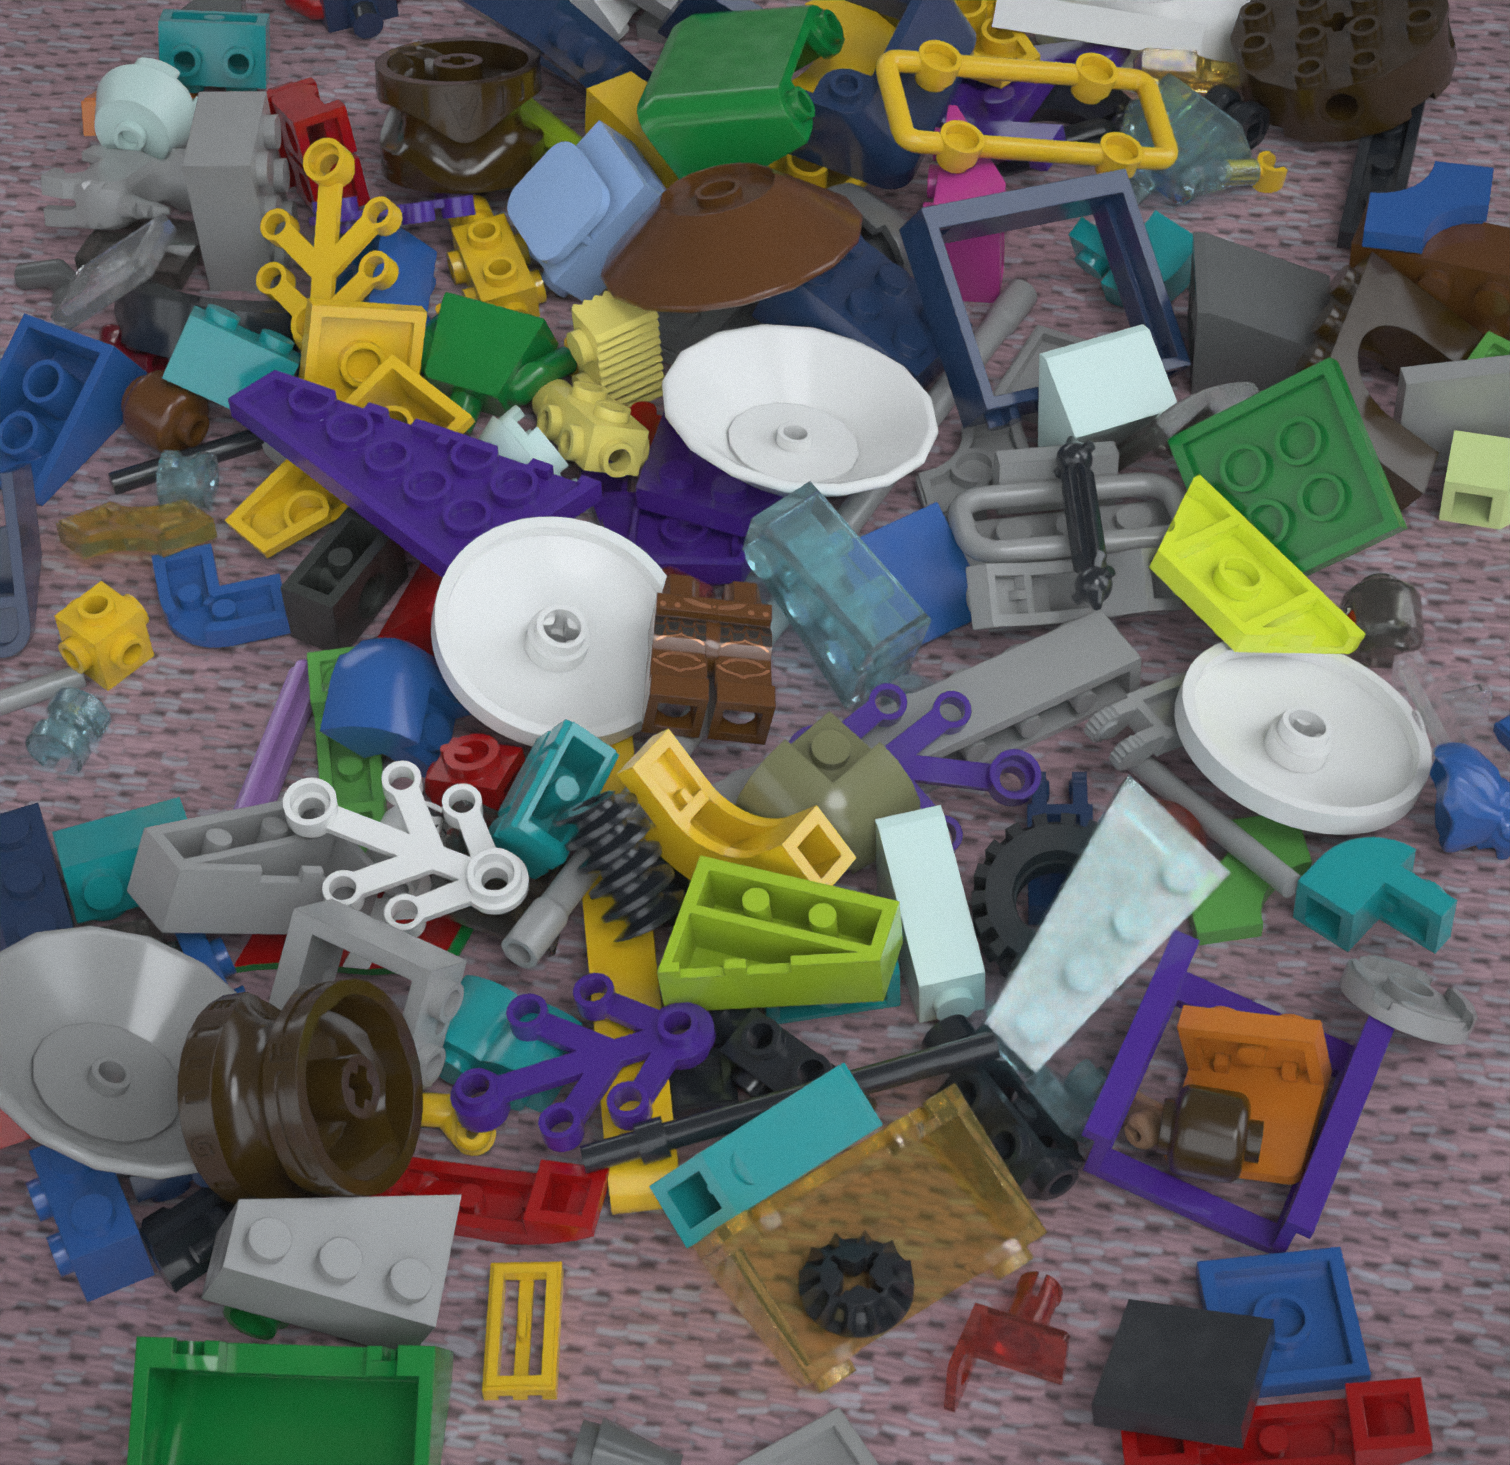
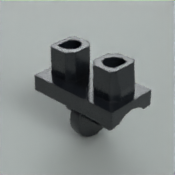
M201 1187L200 1190L170 1209L164 1206L142 1219V1227L138 1229L166 1286L175 1293L208 1271L217 1231L235 1206L222 1199L210 1187Z

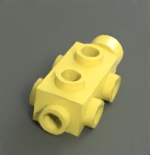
M556 379L544 385L533 397L532 408L537 416V427L548 440L553 441L558 446V452L564 460L574 461L585 471L603 472L615 478L625 475L638 476L640 468L644 466L649 455V430L630 415V408L616 403L609 397L607 388L587 381H575L572 386L565 380Z

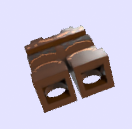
M668 575L662 593L657 592L648 630V652L641 732L658 734L669 729L674 736L699 738L708 706L707 739L765 745L776 709L775 686H772L771 674L772 631L770 626L772 622V605L762 604L759 587L756 583L733 581L725 585L721 599L699 597L700 582L695 580L693 576ZM658 704L690 706L691 710L681 717H671L660 712ZM724 710L754 713L755 717L745 724H736L725 719L723 712Z

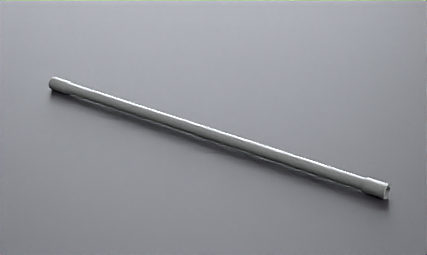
M1014 279L1007 284L987 310L985 319L974 332L984 366L1006 337L1015 332L1037 302L1035 289L1024 280ZM945 371L928 392V395L932 398L937 427L941 425L956 405ZM897 481L888 487L850 494L766 604L772 605V622L770 626L772 631V647L832 569L826 555L831 550L854 540ZM687 706L679 717L686 715L691 710L690 706ZM708 706L699 738L675 736L689 756L707 734ZM625 786L621 793H626L630 791ZM638 803L637 807L627 818L644 817L646 812ZM588 849L575 851L542 896L536 898L502 941L503 952L515 964L524 968L536 966L566 926L568 916L599 877L600 873L579 876L576 870L590 856Z

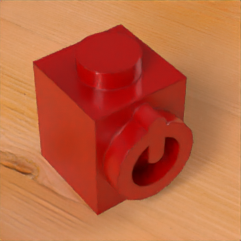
M469 734L459 738L452 737L448 744H443L440 747V757L427 770L425 793L432 803L442 807L443 794L451 786L460 783L474 786L482 796L483 818L486 825L490 827L492 822L499 817L498 811L525 762L523 748L498 744V741L486 734ZM461 800L454 803L451 809L458 813H465L470 811L474 804L467 800Z

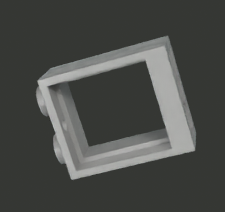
M334 899L294 908L269 1003L282 1010L293 992L300 985L335 981L343 949L411 980L412 983L403 1011V1017L406 1020L416 1046L420 1061L423 1090L430 1088L440 1075L445 1063L446 1052L443 1044L450 1020L456 1015L463 1000L464 988L461 985L467 960Z

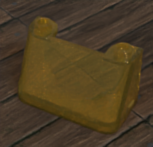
M954 1083L923 1102L921 1107L916 1108L900 1119L898 1118L873 1136L774 1196L758 1203L748 1212L745 1210L718 1226L693 1245V1248L709 1274L798 1388L812 1382L820 1394L857 1371L850 1357L934 1302L991 1269L998 1281L1032 1260L1034 1256L1027 1245L1048 1232ZM866 1230L872 1240L882 1244L893 1240L898 1254L904 1260H911L915 1286L913 1302L904 1318L891 1329L878 1335L864 1338L839 1336L818 1326L805 1312L800 1301L798 1287L799 1270H802L806 1264L811 1247L821 1249L828 1245L835 1232L842 1239L858 1238ZM871 1269L867 1272L863 1271L856 1277L850 1276L846 1272L843 1273L844 1290L842 1294L845 1290L850 1291L857 1285L870 1289L869 1272Z

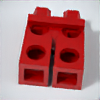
M312 77L269 88L266 92L270 113L278 114L281 122V145L278 153L279 158H287L289 163V188L295 186L299 196L312 210L311 202H317L318 184L306 175L303 168V158L307 149L315 141L322 138H333L351 152L355 162L354 176L350 183L343 187L342 198L357 196L358 207L366 205L370 197L360 159L354 153L357 152V147L345 104L339 99L324 104L320 99L316 81ZM337 163L332 166L330 172L336 167Z

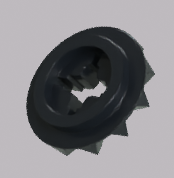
M866 1230L858 1238L842 1239L835 1232L828 1245L821 1249L811 1247L806 1264L802 1270H799V1297L805 1312L818 1326L839 1336L864 1338L883 1333L894 1327L904 1318L913 1302L915 1286L911 1260H904L898 1254L893 1240L882 1244L872 1240ZM871 1269L869 1272L870 1289L857 1285L850 1291L845 1290L842 1294L844 1290L843 1273L846 1272L848 1275L856 1277L863 1271L867 1272Z

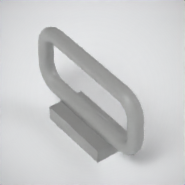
M1114 441L1093 442L1096 449L1092 452L1093 463L1090 469L1094 472L1099 506L1115 505L1116 498L1149 496L1162 501L1171 519H1173L1186 493L1178 482L1167 476L1149 472L1118 474L1119 452ZM1062 445L995 451L993 485L967 489L958 494L948 506L950 528L957 545L965 555L983 563H1030L1072 559L1068 534L992 540L979 534L972 516L977 511L995 509L997 515L1064 509L1061 489L1062 481L1053 473V470L1057 467L1056 455ZM1170 524L1103 531L1106 552L1110 554L1139 548H1159Z

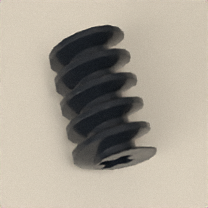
M609 790L567 809L558 815L552 823L554 827L576 825L578 831L564 846L567 851L588 849L590 856L576 870L579 876L594 873L601 874L603 879L589 892L591 900L606 897L613 898L615 903L601 916L603 923L625 922L627 927L613 941L621 942L647 933L668 921L681 909L686 894L680 888L665 889L674 878L672 866L667 864L652 865L662 854V846L660 842L655 840L640 841L650 830L649 820L643 816L627 818L638 805L636 795L631 792L614 794L615 790Z

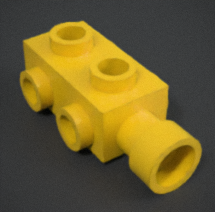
M473 195L475 215L448 218L451 226L454 251L447 252L446 259L454 284L458 285L466 282L468 288L461 290V294L464 297L539 317V304L547 302V296L539 270L529 271L527 267L531 264L526 242L520 233L513 234L504 213L494 216L488 201L480 195Z

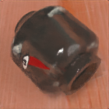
M1376 573L1365 577L1361 582L1345 592L1340 602V610L1366 634L1356 651L1349 654L1350 656L1360 660V663L1367 668H1399L1408 663L1409 659L1419 652L1424 644L1425 634L1421 595L1414 586L1397 579L1391 574Z

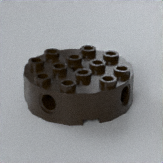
M1251 0L1240 8L1230 36L1244 102L1252 100L1268 108L1270 111L1269 125L1283 128L1284 137L1302 142H1346L1391 130L1412 118L1411 108L1424 102L1428 97L1436 100L1450 85L1458 57L1448 18L1450 10L1448 0Z

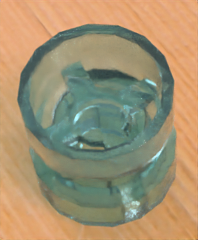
M64 687L55 693L47 706V719H42L34 725L26 738L25 744L31 756L43 767L54 769L62 756L73 758L64 773L76 775L81 772L90 757L91 750L89 746L103 738L110 727L112 719L110 712L96 697L77 688Z

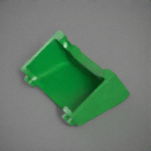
M817 5L692 14L672 28L639 100L637 115L643 132L679 179L693 172L724 164L756 163L763 166L772 164L808 143L813 127L812 117L815 116V107L808 93L802 87H795L791 79L794 72L820 57L831 59L841 51L845 41L841 23L832 11L828 9L823 10Z
M137 1336L127 1465H441L452 1385L453 1351L437 1346L398 1345L395 1351L384 1346L369 1345L367 1347L227 1343L214 1340H205V1342L177 1341V1338Z

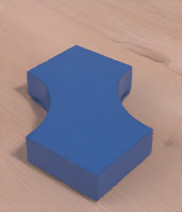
M1435 161L1430 174L1420 183L1410 188L1388 193L1370 192L1362 247L1422 254L1427 242L1444 229L1461 224H1483V222L1487 221L1494 168Z

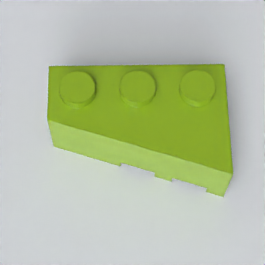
M700 855L657 971L664 1007L672 1003L689 1002L697 1004L707 1011L884 1001L903 944L900 901Z

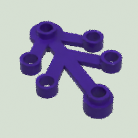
M434 193L435 199L397 204L396 206L402 212V225L436 221L434 210L436 208H441L442 219L476 214L473 195H478V193ZM357 196L342 198L340 234L346 233L362 216L363 210L358 208ZM311 202L313 217H308L309 226L316 225L317 202ZM388 209L382 211L378 215L377 221H379L383 216H387Z
M880 684L871 691L867 702L845 718L842 723L860 739L864 738L876 726L891 727L901 720L906 711V694L895 684ZM957 691L941 693L934 701L928 713L885 745L886 749L899 761L911 779L920 799V809L936 805L917 783L988 791L990 796L999 804L1009 807L1023 805L1031 799L1040 785V766L1031 754L1019 749H1009L1001 752L991 764L918 755L943 734L953 735L959 733L966 726L972 713L971 704L965 695ZM882 696L890 697L896 702L898 709L892 714H885L877 708L875 700ZM944 704L956 706L961 712V719L953 722L944 719L940 713V706ZM813 725L798 730L791 737L789 743L792 744ZM1004 773L1014 774L1020 780L1021 789L1018 791L1006 790L1000 783V775ZM944 815L948 831L952 836V846L955 853L962 842L963 831L957 820Z
M601 973L587 974L581 977L573 988V997L579 1014L590 1021H600L607 1018L636 1031V1033L613 1039L550 1014L545 1000L539 995L531 993L519 995L509 1003L506 1010L513 1035L522 1041H541L566 1051L568 1054L501 1075H496L483 1068H473L465 1071L456 1080L450 1094L456 1118L459 1124L468 1131L477 1133L488 1132L499 1127L507 1119L511 1109L510 1102L578 1081L564 1102L554 1103L545 1108L538 1120L543 1141L549 1149L556 1152L570 1151L582 1142L585 1134L584 1125L624 1066L646 1060L634 1081L617 1084L610 1090L607 1096V1106L614 1125L622 1130L632 1131L634 1130L633 1123L651 1119L653 1113L652 1104L675 1069H690L706 1059L714 1044L716 1035L712 1017L701 1006L689 1002L672 1003L658 1010L617 994L613 982L608 976ZM594 993L605 994L597 1001L586 1000L588 996ZM526 1014H539L532 1021H519ZM688 1029L682 1034H672L678 1030ZM486 1091L483 1095L479 1097H471L476 1093ZM628 1101L640 1102L639 1106L633 1110L622 1111L619 1109ZM561 1122L572 1123L571 1127L566 1131H551L555 1125Z

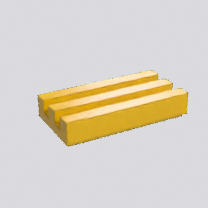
M562 1261L495 1262L490 1264L482 1382L484 1401L499 1400V1396H513V1400H528V1396L542 1395L543 1400L557 1399L564 1278ZM506 1280H519L514 1375L500 1376ZM535 1280H546L541 1375H529Z

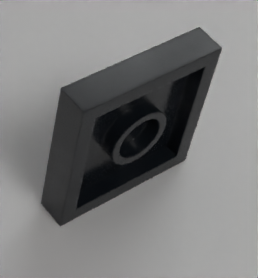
M1129 1299L1091 1404L1094 1426L1243 1449L1276 1341L1274 1319Z

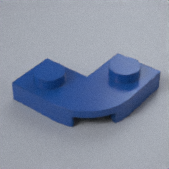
M211 543L151 556L165 622L170 630L180 639L201 647L221 648L291 633L280 589L282 586L280 573L220 586Z

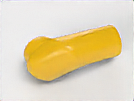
M423 1092L421 1127L440 1128L452 1144L463 1154L478 1156L489 1151L495 1142L496 1129L483 1133L466 1130L459 1124L456 1118L450 1094Z

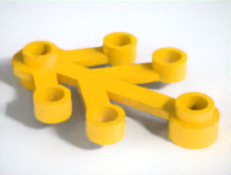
M333 138L319 139L310 145L303 158V168L306 175L318 184L314 246L300 233L298 220L281 208L272 209L264 215L260 223V231L263 237L273 245L283 248L312 278L310 299L362 302L373 289L386 290L396 282L399 268L392 258L379 250L367 253L359 263V272L335 294L336 278L377 234L389 236L395 233L402 223V212L387 197H374L365 205L362 216L339 240L343 187L349 184L354 176L355 162L351 152ZM337 163L336 167L330 172L332 166ZM388 209L386 218L382 222L377 223L378 215ZM285 221L284 229L275 235L276 227ZM269 262L258 271L256 286L260 292L271 300L278 301L292 316L291 332L293 340L302 351L307 298L295 288L296 279L290 270L278 262ZM384 263L382 273L373 278L375 268ZM281 275L279 284L271 288L272 280L276 276Z

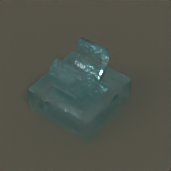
M1085 1059L1076 1065L1067 1077L1043 1065L1024 1083L1025 1086L1065 1135L1088 1147L1094 1144L1095 1141L1082 1136V1132L1109 1074L1101 1066L1096 1068L1089 1059Z

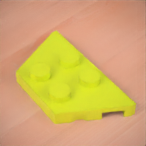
M1201 475L1193 478L1149 568L1234 652L1351 654L1355 652L1366 634Z

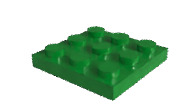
M1331 357L1167 438L1186 489L1188 490L1194 477L1201 475L1306 577L1408 529L1338 361Z

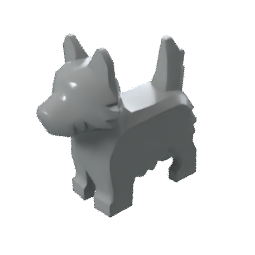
M92 145L82 151V161L90 164L87 170L65 173L64 169L54 167L41 175L42 195L61 199H73L75 201L74 206L47 205L43 208L45 226L116 230L125 228L138 219H155L170 215V207L162 204L171 205L180 212L185 213L189 211L192 213L182 169L185 149L172 148L169 157L162 160L140 151L108 149L105 146Z

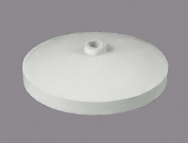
M533 517L508 522L495 527L469 543L450 564L441 581L432 614L431 638L435 659L442 677L458 701L475 718L497 733L516 742L533 747L537 738L547 731H552L553 727L565 719L574 721L608 745L627 739L641 730L648 652V630L657 592L662 593L667 575L646 552L633 542L605 527L587 521L564 517ZM659 703L658 710L661 712L666 704Z
M1223 641L1208 648L1193 661L1176 697L1174 713L1176 728L1186 752L1200 771L1215 786L1241 805L1266 818L1290 827L1334 835L1361 834L1385 828L1400 820L1412 809L1430 773L1432 763L1430 742L1425 728L1415 711L1388 682L1364 665L1343 654L1234 652Z

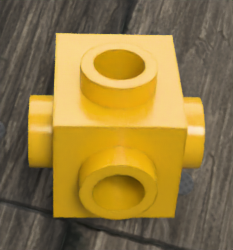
M103 581L97 583L80 597L72 600L63 610L54 615L62 640L58 648L63 659L74 671L86 674L107 691L154 656L146 627L149 623V617L144 607L132 595L125 594L122 596Z

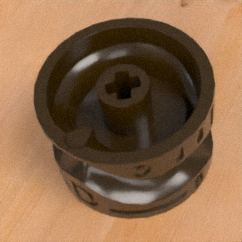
M439 38L401 45L384 52L376 59V95L380 103L391 106L380 134L381 171L383 176L391 183L400 187L429 193L468 194L495 191L516 186L545 155L544 132L534 123L523 120L520 112L521 105L537 95L542 89L541 56L526 45L494 38Z
M350 978L300 985L293 992L282 1010L249 992L223 995L209 1003L197 1016L189 1030L181 1053L178 1071L177 1102L180 1125L186 1147L197 1171L216 1194L234 1205L240 1199L368 1197L383 1193L393 1186L406 1171L411 1161L421 1129L423 1083L414 1039L405 1018L396 1004L382 989L369 981Z

